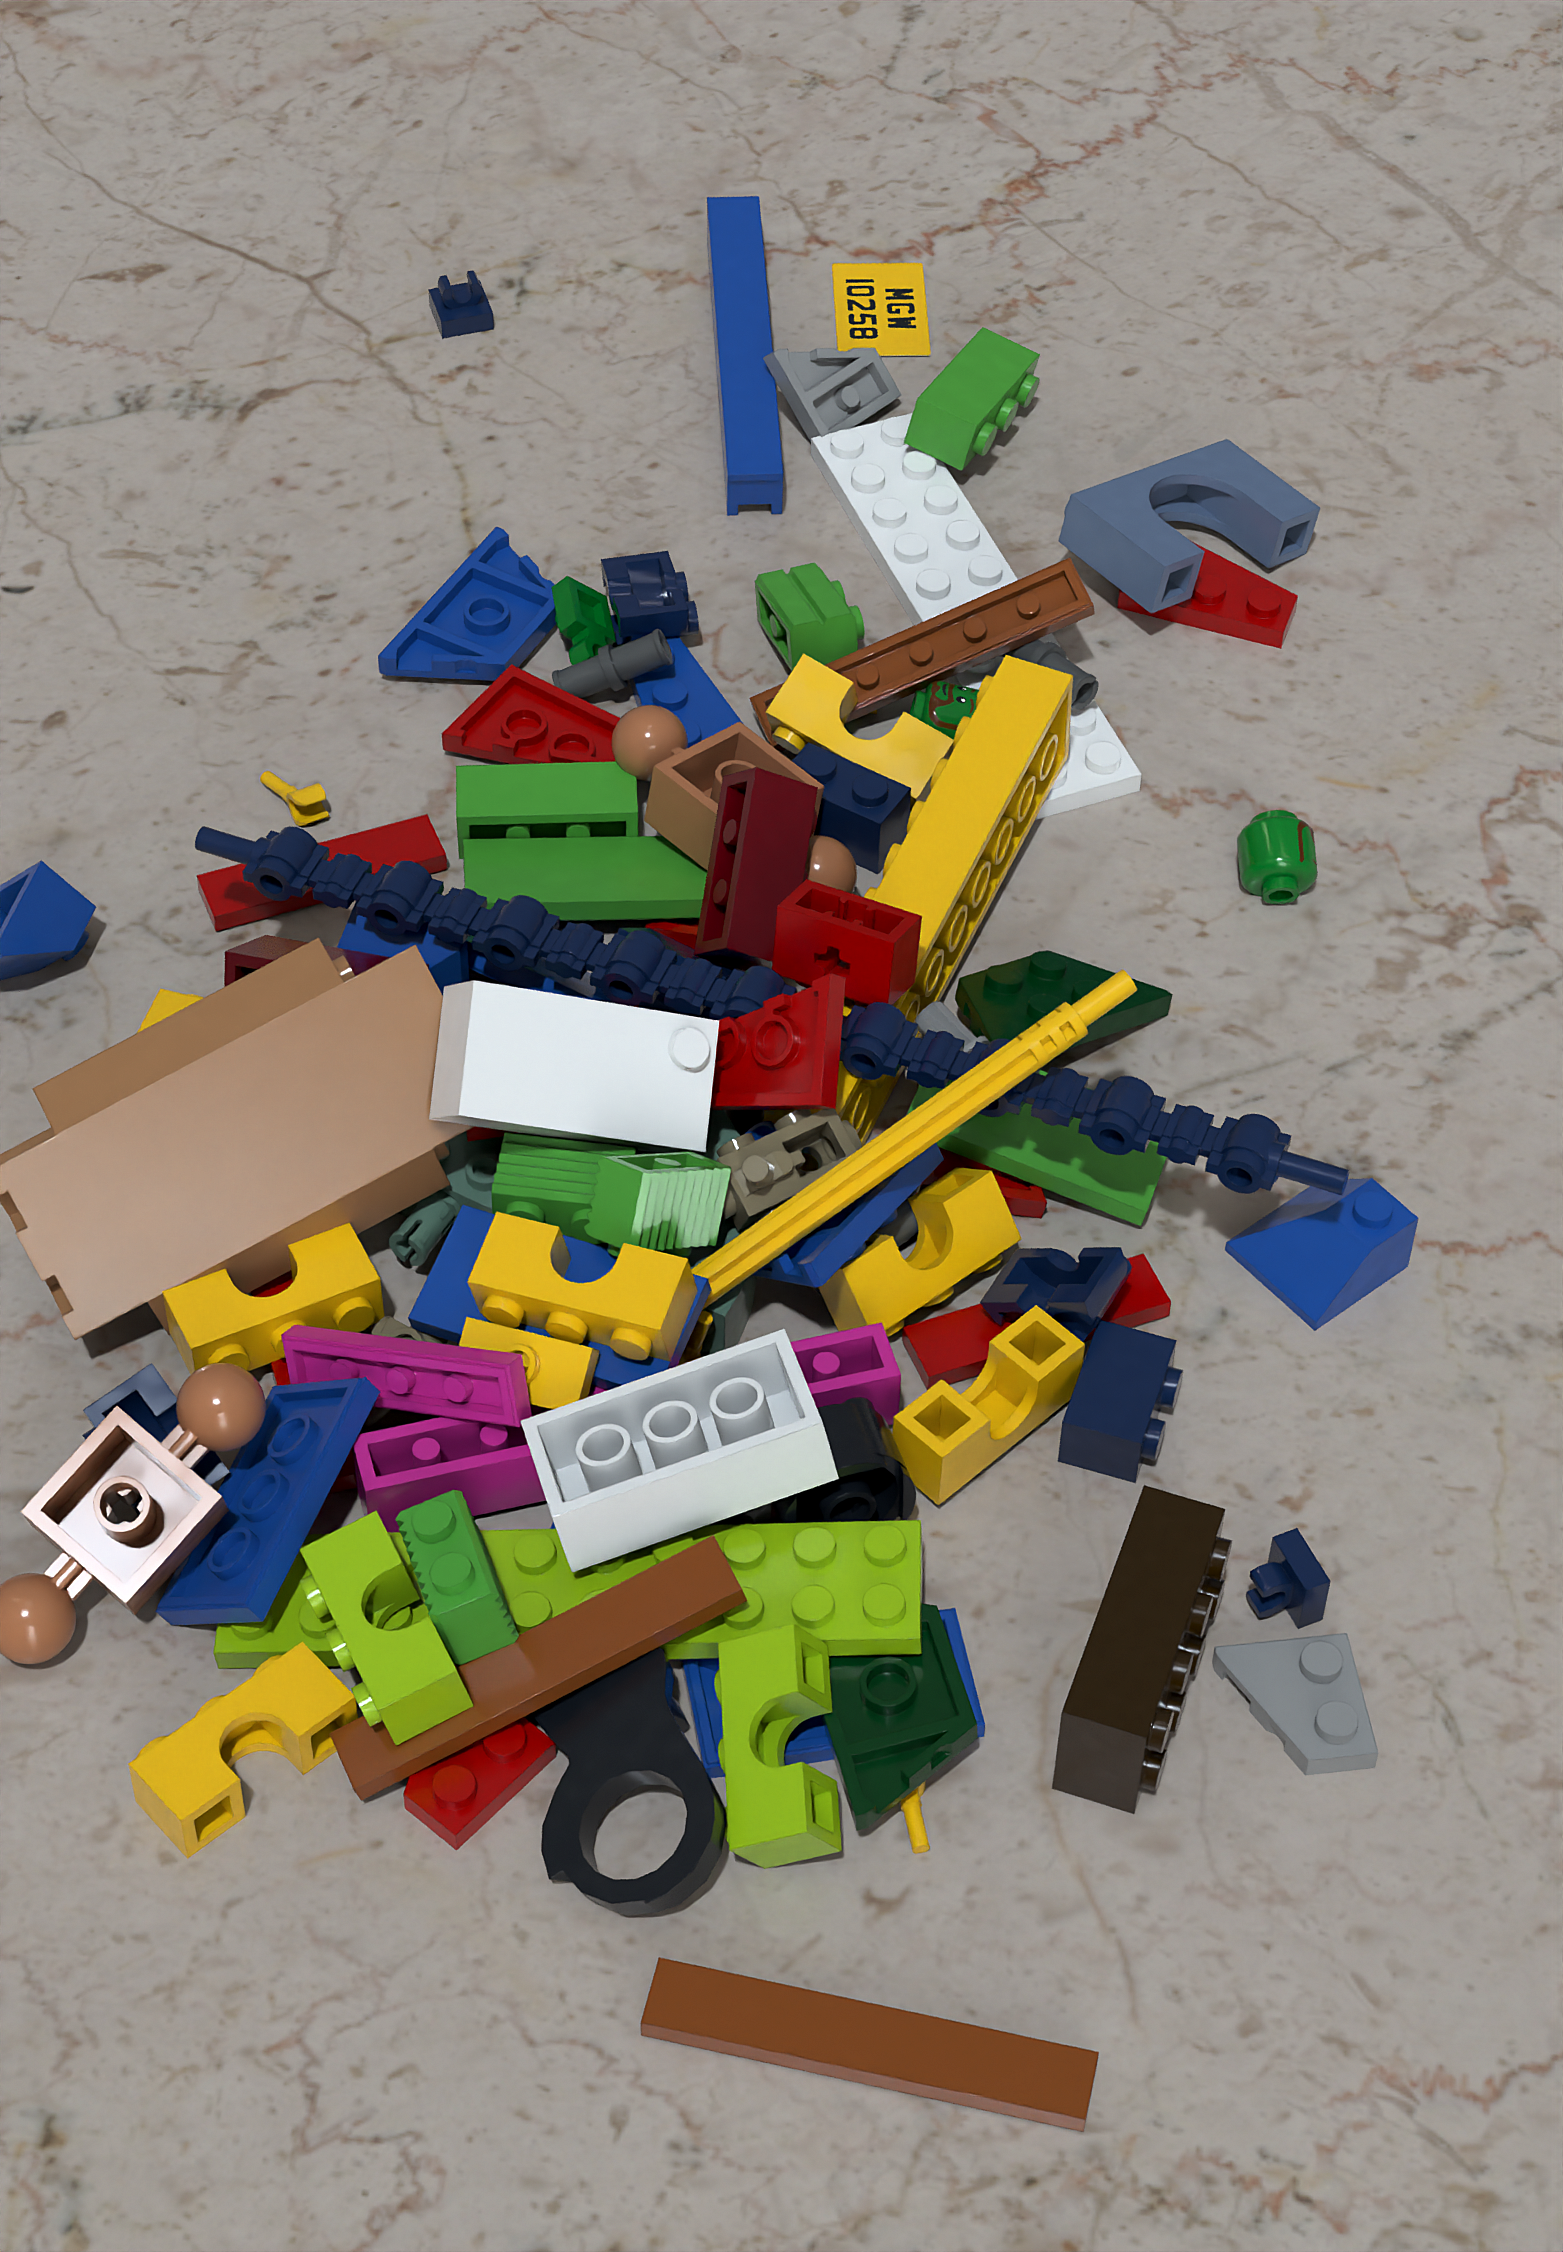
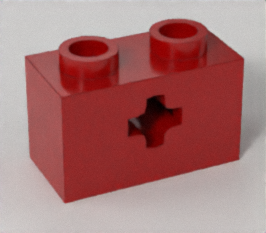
M806 879L777 906L772 970L780 976L795 980L797 984L805 988L812 987V981L829 973L846 977L844 997L853 999L858 1005L867 1007L874 1002H884L893 1005L915 983L922 916Z

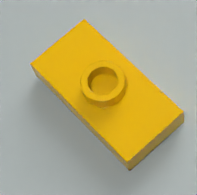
M466 1317L459 1346L522 1354L530 1405L549 1410L588 1397L600 1353L599 1350L470 1317Z

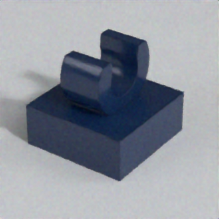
M473 270L467 271V283L450 285L447 275L440 276L438 280V288L428 289L429 306L442 339L494 330L493 311L482 284Z
M1297 1528L1272 1537L1268 1563L1250 1571V1578L1256 1588L1247 1591L1246 1598L1259 1618L1271 1616L1285 1608L1298 1629L1323 1620L1330 1579Z

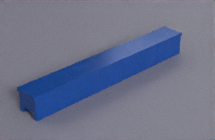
M759 196L707 197V250L727 516L738 515V505L770 504L771 514H782L783 463L776 383L763 360V357L772 353L773 349Z

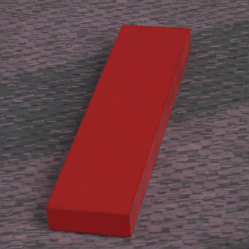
M427 814L317 843L329 848L330 857L327 861H331L337 853L344 855L354 854L362 860L372 863L371 874L374 875L383 864L394 867L400 861L415 862L425 868L429 874L447 869L445 850ZM237 864L196 875L199 893L215 931L323 903L313 899L314 888L312 887L306 891L302 898L291 895L285 901L269 899L261 894L253 883L244 881L243 870L247 866L245 864Z
M1144 1253L1127 1258L1132 1267L1131 1274L1101 1320L1131 1328L1169 1316L1171 1300ZM977 1304L903 1327L902 1342L928 1390L941 1379L947 1384H951L979 1375L988 1358L989 1341L1014 1322L1007 1317L1000 1326L981 1304ZM1095 1329L1088 1334L1084 1342L1092 1340Z

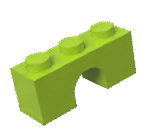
M377 1510L300 1548L311 1575L299 1580L318 1619L331 1613L337 1628L325 1633V1636L343 1672L357 1667L363 1682L352 1687L351 1690L370 1727L383 1721L397 1746L474 1706L430 1616L400 1630H382L384 1623L393 1613L417 1601L420 1597Z
M794 1623L719 1642V1670L715 1674L714 1686L722 1709L723 1737L718 1744V1757L721 1768L725 1773L727 1806L725 1807L727 1822L725 1838L729 1843V1851L764 1869L842 1851L837 1781L804 1762L786 1766L784 1763L785 1745L792 1731L806 1719L832 1712L828 1644Z

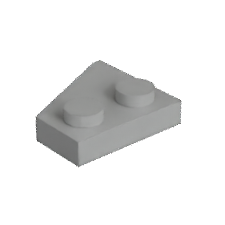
M816 348L810 352H788V349H778L763 357L810 442L813 437H824L829 433L855 427L901 396L899 389L875 348H852L848 351H838L835 348Z
M1347 1633L1217 1646L1214 1648L1212 1664L1216 1674L1222 1680L1229 1676L1251 1701L1250 1713L1266 1731L1279 1737L1283 1743L1284 1752L1304 1775L1375 1768L1378 1749Z

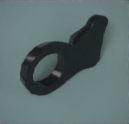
M660 1647L524 1716L526 1719L537 1721L550 1739L569 1759V1765L555 1789L542 1825L541 1852L548 1877L551 1880L573 1882L580 1892L595 1904L622 1915L656 1913L678 1906L708 1880L722 1854L727 1824L725 1807L716 1787L684 1735V1732L688 1730L690 1725L679 1703L672 1696L674 1684L673 1668L664 1650ZM643 1785H667L681 1791L687 1810L684 1835L674 1854L657 1870L636 1879H612L600 1874L597 1869L593 1846L596 1828L606 1810L623 1794Z

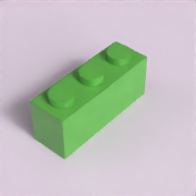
M982 327L917 398L904 443L961 471L976 454L985 456L995 439L997 430L1005 432L1011 425L1018 406L1026 408L1033 399L1040 381L1038 377L1033 375L1040 354Z
M616 761L456 766V820L459 859H463V839L638 837L636 776L625 772Z

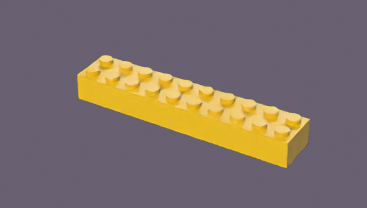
M1005 655L994 677L985 676L977 694L975 712L971 718L964 716L957 727L952 754L949 759L941 758L934 769L930 783V794L925 802L918 800L912 808L907 824V835L902 845L894 843L891 846L884 863L883 879L878 888L870 887L864 895L865 898L922 916L915 983L892 1005L904 1014L907 1021L916 1023L915 1019L923 1009L934 1001H940L1068 758L1073 675ZM844 997L843 1015L848 1016L854 1005H860L855 1003L853 999ZM918 1031L916 1037L920 1038L922 1034ZM839 1061L835 1110L841 1121L847 1120L854 1127L862 1147L905 1066L899 1068L895 1077L883 1074L878 1079L866 1080L850 1073L843 1065V1062ZM797 1109L764 1110V1121L776 1123L779 1119ZM810 1109V1111H811L812 1114H814V1113H816V1112H818V1111L823 1110V1109ZM802 1153L806 1161L800 1169L804 1171L818 1170L817 1160L810 1154Z

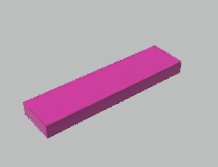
M294 1325L281 1335L290 1384L366 1377L380 1391L373 1407L513 1427L522 1426L521 1420L532 1417L522 1354Z

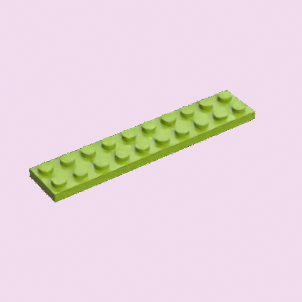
M921 1520L706 1525L572 1572L556 1528L479 1530L484 1539L518 1635L714 1535L747 1601L659 1646L664 1650L668 1659L719 1658V1642L793 1623L828 1644L829 1656L922 1654ZM388 1532L420 1599L393 1613L384 1623L382 1630H400L429 1616V1611L417 1583L418 1579L414 1573V1568L410 1562V1557L400 1532ZM308 1534L301 1548L328 1534ZM300 1550L263 1622L217 1624L213 1654L218 1669L258 1668L270 1657L284 1655L301 1642L326 1666H340L325 1636V1633L337 1628L331 1613L318 1619L299 1580L311 1575Z

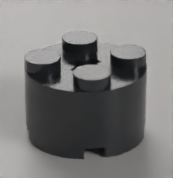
M856 1397L848 1399L841 1404L817 1408L825 1428L839 1479L772 1502L779 1522L894 1521L898 1516L901 1520H907L915 1506L916 1489L886 1420L875 1411L872 1402L866 1398Z

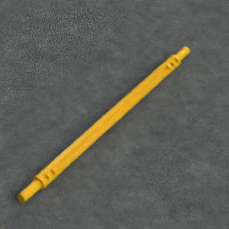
M1121 969L1073 1005L1067 1002L1062 1003L1055 1010L1041 1018L1034 1025L692 1268V1274L708 1278L711 1287L703 1309L1088 1035L1087 1026L1137 991L1132 978Z

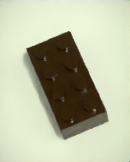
M1146 1485L1143 1486L1061 1713L1052 1789L1135 1814L1143 1788L1156 1791L1168 1750L1164 1749L1169 1732L1176 1733L1187 1697V1692L1184 1689L1188 1676L1196 1675L1206 1642V1635L1203 1633L1208 1619L1214 1620L1225 1586V1580L1222 1577L1232 1547V1540L1221 1537L1226 1509Z

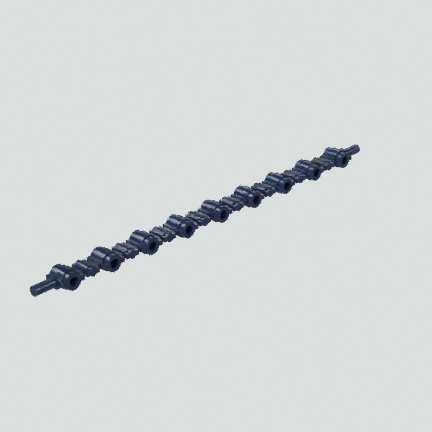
M205 826L200 828L196 836V850L247 865L243 870L244 881L253 883L256 889L269 899L285 901L291 895L302 898L306 891L312 887L314 888L313 899L322 901L331 908L342 907L348 909L352 902L358 901L356 904V914L368 918L369 922L377 930L387 935L399 936L406 930L417 933L422 924L428 922L429 934L438 936L447 943L457 942L464 944L470 935L475 936L472 940V950L484 953L485 957L493 965L506 971H516L523 965L534 968L542 957L546 958V969L555 972L562 978L573 977L581 980L587 971H591L590 985L601 988L603 993L616 1004L636 1006L641 1001L653 1004L657 995L664 993V1005L674 1008L681 1014L692 1013L700 1016L707 1006L712 1008L709 1012V1019L721 1020L725 1017L738 1018L764 1007L763 1001L782 993L787 995L797 993V987L785 984L778 973L763 966H752L746 972L733 969L727 980L721 979L722 968L712 965L706 959L695 960L686 957L683 964L677 966L675 965L677 962V952L666 949L658 937L646 931L635 930L627 936L615 933L607 945L603 943L604 932L594 930L593 927L585 923L574 924L568 922L562 931L557 930L560 926V917L549 914L539 901L529 896L517 895L512 897L510 901L498 898L491 909H487V897L477 895L475 891L468 888L461 890L452 887L449 893L444 896L442 895L444 891L443 882L432 879L425 868L412 861H400L394 867L383 864L375 875L371 874L372 863L364 861L354 854L344 855L337 853L331 861H327L330 857L329 848L318 845L312 835L298 827H285L280 833L271 830L266 838L260 837L256 842ZM874 1002L866 1008L854 1005L848 1016L843 1015L839 1061L843 1062V1065L850 1073L866 1080L878 1079L883 1074L895 1077L899 1068L905 1066L908 1067L907 1079L917 1081L919 1085L926 1088L937 1087L944 1089L949 1080H957L1011 1040L995 1039L989 1045L976 1041L972 1051L967 1053L963 1051L965 1040L955 1038L946 1031L935 1032L928 1029L922 1039L917 1038V1023L907 1021L899 1009L888 1003ZM1051 1066L1048 1074L1044 1076L1039 1074L1040 1068L978 1112L987 1117H1000L1006 1112L1019 1115L1023 1105L1028 1103L1032 1105L1031 1116L1041 1119L1048 1125L1055 1126L1059 1124L1069 1127L1073 1118L1081 1119L1078 1133L1090 1136L1093 1143L1099 1149L1109 1154L1125 1155L1131 1152L1132 1149L1145 1153L1150 1141L1159 1143L1157 1154L1165 1156L1177 1164L1188 1163L1195 1166L1199 1156H1204L1208 1158L1205 1171L1217 1175L1220 1182L1228 1189L1242 1194L1254 1193L1259 1188L1271 1191L1274 1182L1279 1177L1342 1195L1350 1170L1288 1152L1292 1135L1281 1133L1278 1125L1263 1115L1246 1114L1240 1117L1239 1120L1226 1116L1221 1128L1212 1126L1214 1115L1204 1112L1197 1106L1189 1105L1186 1107L1176 1104L1172 1113L1164 1112L1166 1098L1154 1095L1153 1090L1147 1083L1132 1076H1120L1114 1079L1113 1082L1100 1078L1095 1090L1087 1089L1089 1077L1079 1075L1073 1069H1059Z

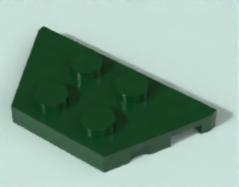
M1049 950L1038 951L1030 956L1001 965H993L988 969L960 977L955 1001L962 1014L970 1019V1029L976 1038L985 1036L989 1042L995 1039L1013 1040L1062 1003L1067 1002L1073 1005L1116 973ZM1132 979L1137 987V991L1087 1026L1088 1035L1069 1048L1167 1016L1173 994L1165 989Z
M922 1603V1654L829 1656L832 1712L821 1715V1719L855 1828L858 1831L872 1825L978 1738L977 1722L937 1605Z

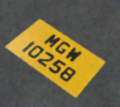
M922 263L832 264L838 351H848L852 348H875L879 356L931 355Z

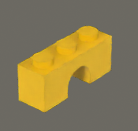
M803 653L766 710L771 730L774 731L772 738L794 754H798L808 742L910 787V811H912L914 804L918 800L925 802L930 794V783L934 769L941 758L949 759L953 752L954 740L905 711L891 731L880 738L864 740L851 735L845 729V723L858 702L854 682Z
M956 1167L908 1198V1202L917 1220L918 1237L913 1251L905 1260L893 1236L873 1233L865 1241L867 1248L862 1254L844 1263L823 1286L818 1287L838 1331L882 1322L887 1337L891 1336L904 1326L903 1318L920 1307H928L942 1302L952 1295L954 1284L969 1274L987 1271L1001 1262L1003 1259L1001 1253L1022 1238L992 1171Z
M496 1211L467 1281L479 1312L485 1318L495 1324L510 1328H516L520 1324L544 1329L556 1339L580 1344L587 1340L607 1345L619 1355L633 1360H645L650 1356L671 1361L698 1292L687 1258L623 1243L614 1266L606 1275L592 1282L575 1283L564 1279L571 1257L560 1227Z
M350 1222L288 1245L293 1283L279 1294L269 1297H254L244 1294L234 1286L226 1269L162 1291L169 1332L190 1375L197 1369L213 1363L235 1364L250 1371L286 1358L281 1335L294 1325L359 1333L385 1317L380 1277Z
M1035 1305L989 1341L988 1358L983 1370L972 1385L962 1394H959L941 1379L893 1417L892 1435L914 1485L937 1505H940L1071 1399L1083 1365L1085 1343Z
M301 1642L284 1655H275L264 1661L251 1678L227 1695H219L207 1701L198 1710L194 1718L170 1735L157 1737L146 1744L137 1757L128 1763L135 1801L188 1859L246 1817L240 1779L230 1769L237 1760L253 1752L271 1751L287 1758L302 1775L306 1774L337 1751L329 1733L358 1719L355 1696Z

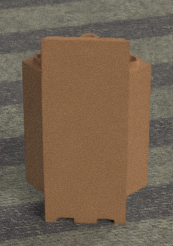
M318 937L32 1088L51 1128L0 1154V1203L9 1215L16 1229L15 1234L39 1277L48 1285L74 1340L146 1302L150 1305L167 1334L171 1335L162 1291L226 1269L234 1286L242 1293L247 1294L291 1270L288 1245L349 1222L357 1235L450 1185L439 1160L450 1155L444 1143L474 1126L429 1119L443 995L416 944L355 976L344 955L332 961Z

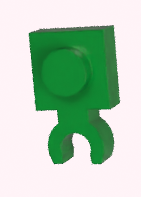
M566 576L551 587L556 610V624L560 633L569 640H572L573 643L569 650V659L572 665L598 655V648L608 644L612 645L616 642L607 596L569 576Z

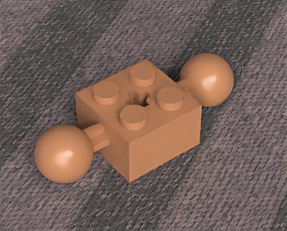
M643 705L633 708L620 718L614 728L611 746L619 767L625 772L636 776L637 780L651 782L644 821L706 870H708L722 779L725 775L758 767L818 787L815 804L818 818L824 785L740 721L689 748L687 733L682 722L673 712L661 706ZM813 833L809 841L805 866L808 880L853 893L857 883V866L851 852L838 840L828 836H814Z
M230 1363L208 1364L193 1372L185 1380L178 1393L176 1413L179 1424L161 1443L121 1408L116 1406L20 1512L33 1528L62 1553L43 1574L24 1573L16 1575L0 1585V1654L22 1664H37L58 1655L68 1645L75 1631L76 1609L74 1601L93 1580L133 1615H136L229 1511L222 1495L192 1470L209 1451L226 1452L235 1450L247 1444L259 1432L265 1418L266 1401L262 1387L250 1372ZM137 1499H140L141 1501L137 1506L140 1512L139 1516L131 1523L124 1521L117 1525L118 1518L112 1510L113 1506L120 1500L130 1506Z

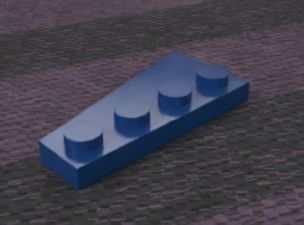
M679 637L666 638L672 652L673 664L664 665L629 680L637 707L643 705L661 706L673 712L680 719L687 733L688 748L739 721L743 723Z

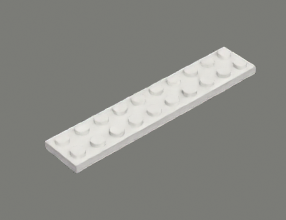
M912 413L829 433L824 437L817 436L811 438V456L913 625H917L1018 580L944 462L904 443ZM1052 633L1039 638L1043 643L1053 642L1060 647ZM998 656L952 676L947 681L948 683L979 690L986 675L994 677L1004 657ZM1094 699L1089 705L1080 710L1071 707L1068 758L1035 820L1140 791L1142 774Z

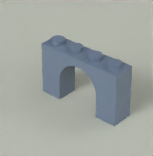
M1225 439L1071 494L1065 507V518L1058 541L1152 614L1191 599L1204 551L1165 521L1190 522L1213 529L1226 536L1264 566L1271 568L1307 553L1320 507L1230 440Z

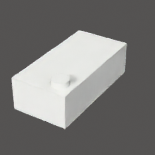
M475 980L444 986L429 1119L545 1137L637 1147L639 1151L653 1153L706 1152L719 1021Z
M785 1329L520 1421L553 1522L572 1572L839 1479L822 1419Z

